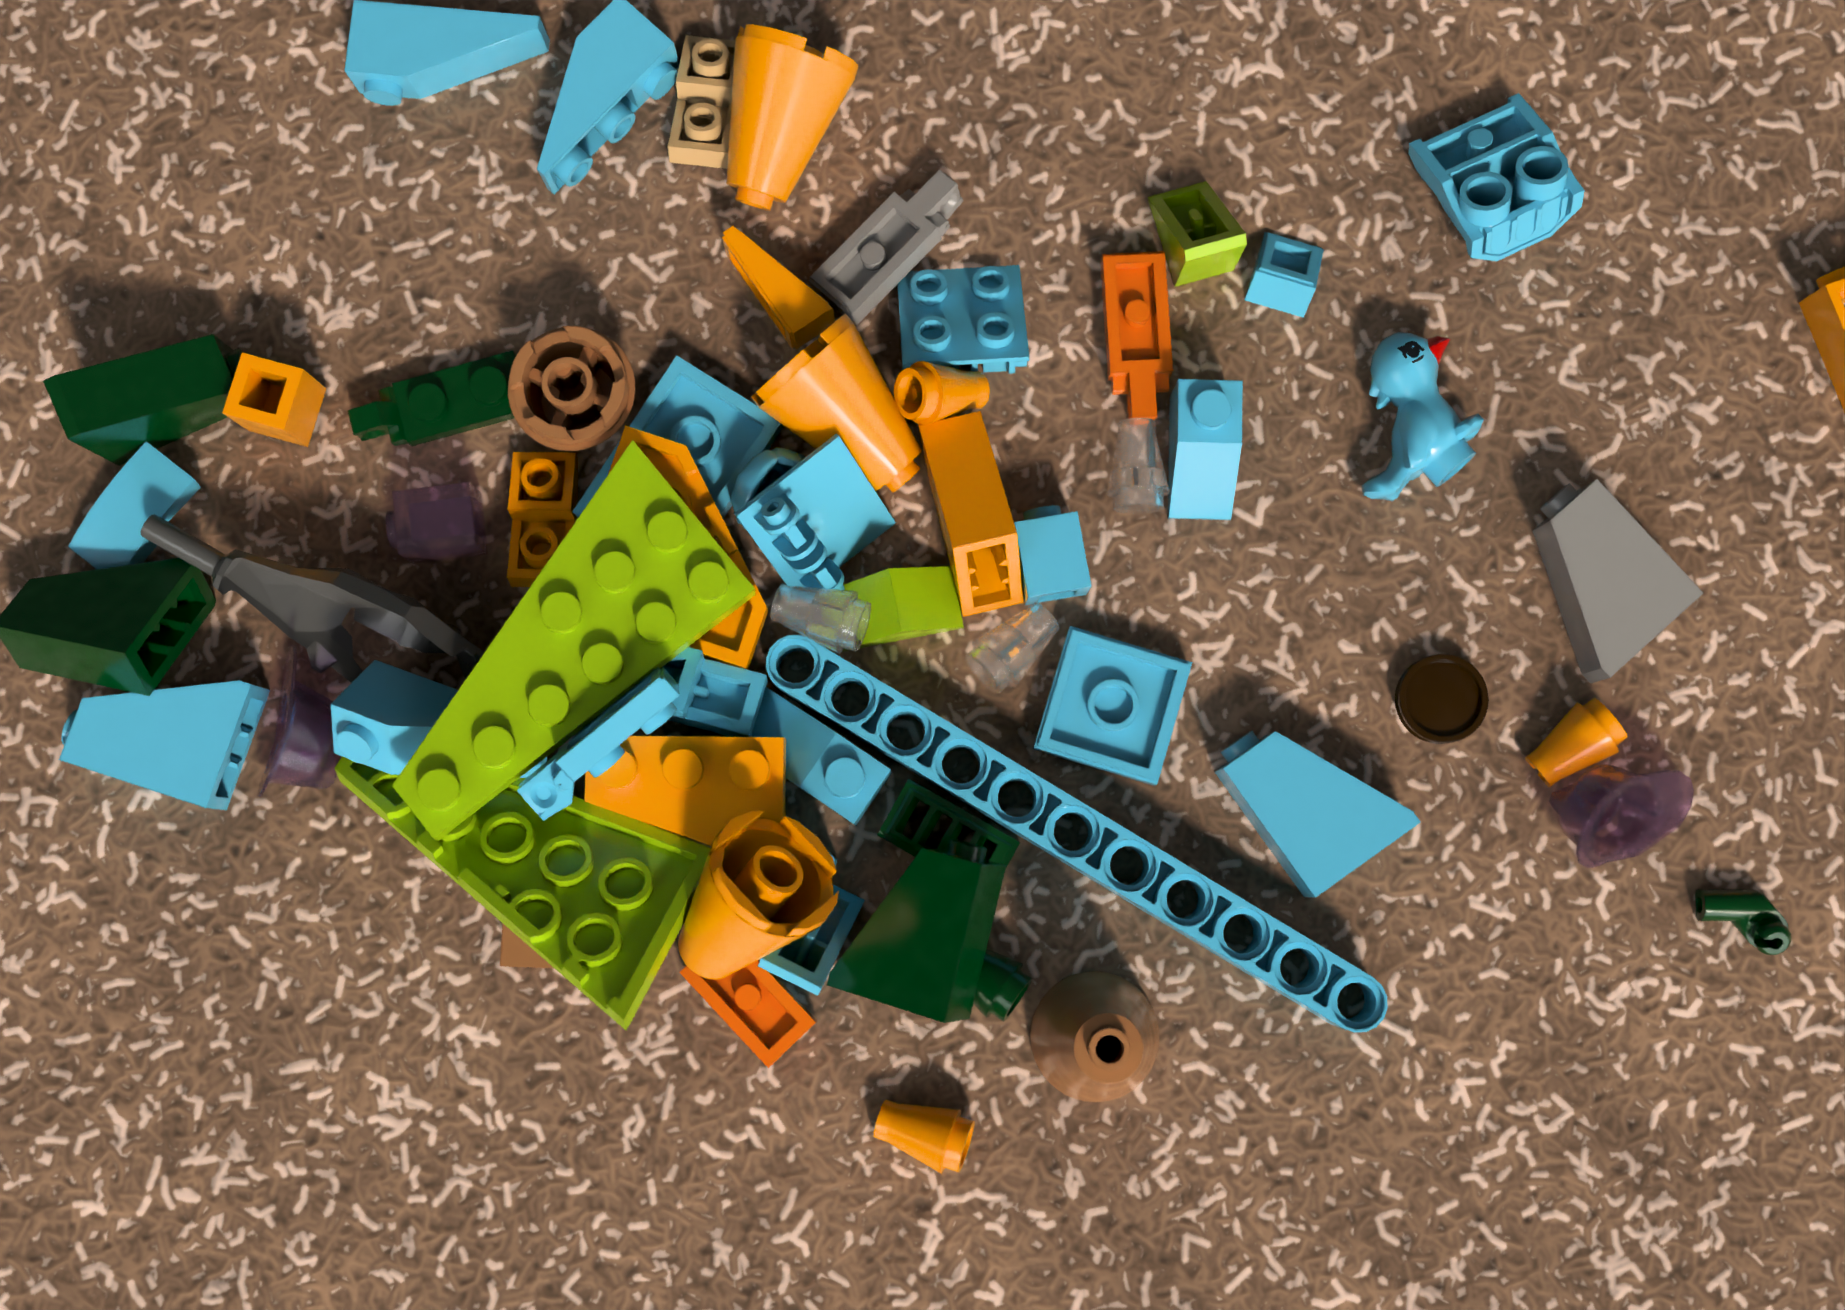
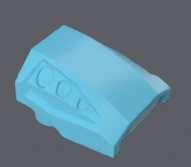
M1519 93L1509 97L1507 104L1425 142L1419 138L1409 143L1408 154L1416 171L1437 196L1444 211L1464 238L1467 253L1471 258L1499 261L1551 237L1582 207L1584 188L1569 168L1568 160L1561 152L1553 132Z

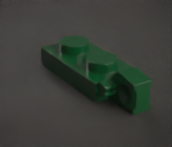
M513 350L395 382L392 383V386L378 390L380 401L347 410L353 435L359 437L361 441L389 434L391 443L394 446L404 444L416 446L514 419L508 399V381L516 353Z

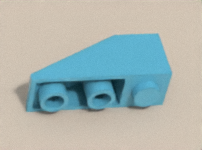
M613 0L576 37L537 166L544 184L552 194H555L564 184L568 187L578 184L591 169L593 164L591 157L607 140L610 143H616L621 140L632 128L636 119L634 113L649 97L654 100L660 99L676 82L677 69L680 62L674 42L627 0Z

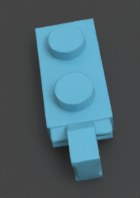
M658 666L563 744L552 758L518 785V793L543 820L572 804L574 782L587 771L594 778L607 771L625 753V750L620 746L621 743L640 728L646 735L652 733L676 712L677 708L672 701L680 696L678 683L664 667L660 669Z

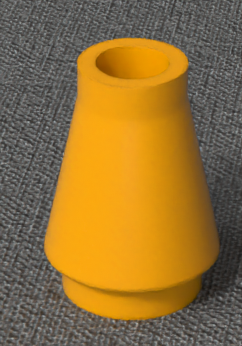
M917 361L909 368L902 370L894 384V400L900 414L919 425H928L970 409L983 408L988 402L990 395L989 382L982 372H968L926 361Z
M1592 698L1584 705L1576 702L1541 744L1527 755L1525 759L1533 769L1539 771L1538 776L1548 787H1551L1559 780L1619 753L1617 745L1627 739L1628 736L1622 725L1608 708L1598 699Z
M885 1100L879 1111L873 1136L888 1142L940 1174L944 1172L945 1168L959 1173L970 1147L975 1121L961 1117L960 1109L899 1104Z

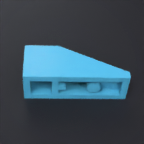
M353 0L344 71L360 94H363L367 100L381 105L394 106L401 103L402 97L422 99L549 52L550 39L540 16Z
M374 660L331 703L334 754L391 775H400L458 690ZM547 757L520 778L530 776L547 762Z
M766 687L751 737L786 738V779L857 826L891 776V769Z

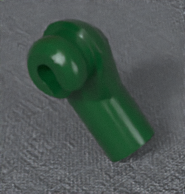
M1697 889L1695 891L1696 918L1698 921H1730L1751 945L1757 947L1760 952L1766 955H1778L1789 947L1791 933L1788 929L1787 921L1761 892L1754 889Z

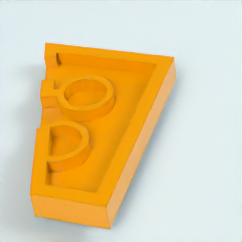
M630 736L620 744L625 753L607 771L595 778L589 771L585 773L584 802L712 846L720 830L736 816L749 811H764L760 816L761 818L778 822L785 816L786 738Z

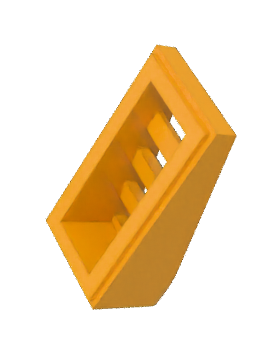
M734 226L722 232V240L727 257L792 349L794 347L798 349L835 322L834 309L825 299Z

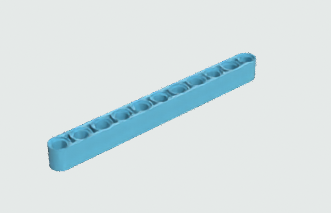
M787 635L778 639L770 647L766 657V671L773 684L786 696L1331 1025L1354 1033L1367 1032L1376 1028L1384 1019L1388 1008L1387 995L1383 986L1371 975L812 639L802 635ZM793 651H803L814 658L812 674L800 683L785 681L780 675L782 659ZM851 683L863 686L869 693V703L862 713L856 716H845L835 710L833 699L836 691L841 686ZM911 716L922 724L925 735L917 747L902 750L890 743L887 731L890 724L896 718ZM963 748L971 751L979 762L977 776L967 783L951 781L942 769L944 757L954 749ZM1010 781H1019L1030 788L1033 794V806L1027 815L1013 817L1007 815L1001 809L998 803V793L1003 784ZM1064 814L1079 816L1085 821L1088 828L1086 843L1076 851L1062 848L1054 837L1056 821ZM1122 847L1134 849L1143 861L1141 876L1129 885L1116 880L1110 870L1112 855ZM1180 880L1189 882L1198 894L1196 909L1185 918L1176 917L1167 905L1169 889ZM1237 914L1245 916L1253 927L1252 941L1241 951L1230 949L1223 935L1226 922ZM1298 948L1306 955L1309 970L1307 976L1301 982L1289 985L1281 975L1280 964L1288 951ZM1356 983L1364 993L1365 1003L1358 1015L1352 1018H1345L1338 1009L1337 999L1340 991L1346 985Z

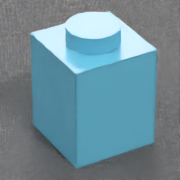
M1058 505L1043 506L1025 511L1023 513L1024 520L1014 522L1018 537L1024 604L1030 605L1087 595L1091 588V580L1078 511L1062 514L1061 508Z

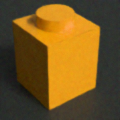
M242 352L222 413L248 431L308 447L327 388L302 368Z

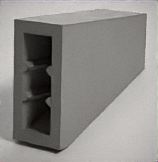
M1598 479L1577 491L1569 483L1540 508L1547 518L1533 530V534L1581 674L1590 684L1611 678L1703 594L1701 589Z

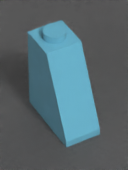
M236 680L157 689L150 696L131 692L82 698L78 709L69 715L64 724L61 736L64 747L59 760L204 808L227 810L270 690Z
M1253 731L1248 732L1221 752L1227 763L1214 771L1303 897L1316 898L1421 822L1412 810L1276 731L1265 735L1260 740Z

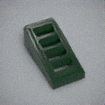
M910 779L907 780L877 834L878 837L916 857L920 850L925 848L923 847L939 817L943 814L953 821L941 840L938 849H946L948 839L957 840L965 826L975 832L970 843L983 846L985 840L988 839L997 844L989 861L1004 864L1006 868L1020 844L1019 841ZM920 801L930 808L911 840L901 833Z

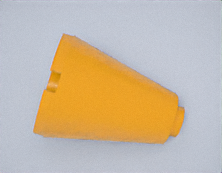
M746 24L745 29L740 26L735 39L726 184L738 189L735 200L755 208L770 211L773 201L786 203L852 86L859 65L850 57L826 46L823 56V53L817 49L806 45L807 38L771 27Z
M846 313L751 396V399L761 410L815 449L837 433L875 491L886 485L894 493L921 469L914 459L921 453L922 449L906 419L900 414L894 397L854 322Z
M749 811L732 818L716 835L678 938V949L682 960L697 975L707 979L725 978L814 931L822 925L836 906L839 891L834 894L831 879L837 872L834 860L820 839L797 820L784 816L778 822L761 818L760 816L764 811Z

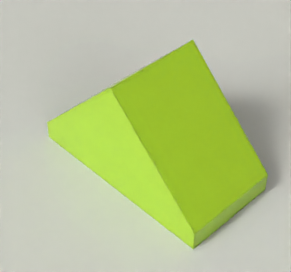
M1207 181L1148 197L1175 287L1234 271L1247 245L1246 233Z
M951 566L888 568L844 584L845 590L843 594L831 602L840 652L964 628Z

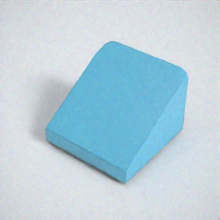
M1264 232L1245 301L1304 318L1316 290L1324 249Z

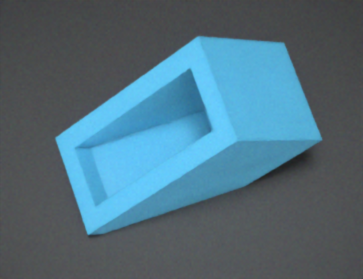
M1178 379L1170 395L1168 518L1231 520L1242 448L1243 381Z

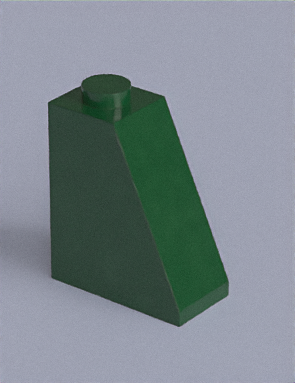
M214 334L61 373L45 379L43 382L67 439L120 466L127 463L146 441L158 449L228 418L222 412L243 351L240 348L233 350Z
M180 558L32 578L27 581L0 614V639L19 668L150 696L213 610L216 599L201 570Z
M948 839L946 849L922 848L829 974L827 986L943 1023L970 1019L1006 865L986 860V847L965 841Z

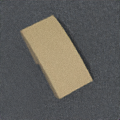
M685 35L676 77L677 103L668 142L669 163L727 169L735 40Z

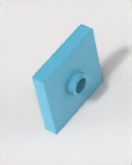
M1070 626L1033 749L1153 786L1157 785L1193 662Z

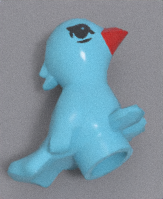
M1397 332L1381 341L1374 352L1370 368L1372 380L1369 395L1378 398L1375 406L1378 410L1386 407L1390 402L1398 409L1392 429V458L1385 471L1370 478L1362 485L1364 496L1371 499L1393 501L1398 498L1402 489L1410 480L1418 478L1422 473L1436 487H1439L1459 472L1475 456L1476 452L1467 442L1479 432L1484 418L1479 414H1475L1461 421L1455 410L1440 395L1437 385L1439 364L1443 352L1450 341L1449 338L1435 336L1425 339L1412 333Z

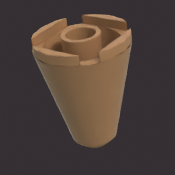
M1086 971L1062 979L1044 995L1032 1018L1030 1043L1039 1070L1057 1090L1077 1100L1105 1102L1128 1094L1140 1085L1149 1074L1158 1053L1159 1027L1151 1004L1135 985L1111 973ZM1106 1035H1113L1111 1047L1105 1053L1097 1055V1042Z

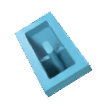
M833 885L834 894L839 891L838 901L822 925L805 936L761 958L758 967L818 996L865 900Z

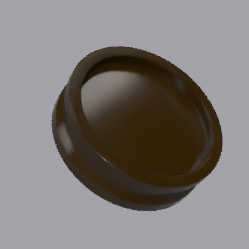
M1449 654L1431 655L1413 663L1402 674L1395 691L1396 711L1402 724L1415 737L1434 744L1452 743L1470 736L1482 724L1488 709V690L1479 671L1468 661Z

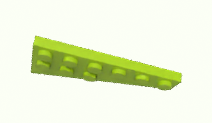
M633 440L392 785L433 839L437 841L576 735L658 666L661 669L756 595L753 585Z
M341 757L334 769L339 781L627 1031L684 924L710 847L642 821L584 802V799L573 796L572 804L543 820L517 791L518 785L526 778L516 780L437 841L433 839L392 787L399 775H391Z

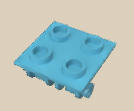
M1020 265L910 271L897 284L903 370L909 368L917 361H926L943 366L952 365V368L959 369V365L970 364L971 371H978V364H983V373L1008 371V374H1015V367H1027L1029 348Z
M837 433L734 513L797 600L809 592L813 597L823 599L826 602L835 601L845 590L843 585L845 577L840 567L896 523Z

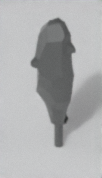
M156 514L151 515L141 528L140 533L142 537L212 576L213 587L223 595L228 591H235L288 637L307 648L311 668L320 674L332 667L352 683L363 672L353 658L352 636L341 625L351 608H355V621L396 641L400 646L413 648L423 653H448L452 657L456 656L465 679L484 654L483 650L460 635L461 629L452 624H445L415 598L392 592L349 568H299L237 549L226 555Z

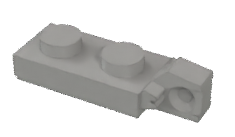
M939 169L916 194L910 189L900 196L893 192L810 276L808 281L813 290L842 315L846 313L855 326H857L933 249L949 229V217L963 202L957 183Z

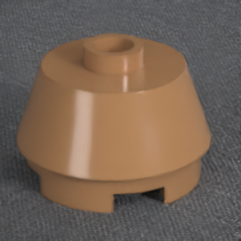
M562 326V328L550 330L534 340L526 342L513 361L508 381L509 404L519 426L538 443L562 451L589 449L609 439L626 421L635 397L633 369L623 350L606 335L579 326Z

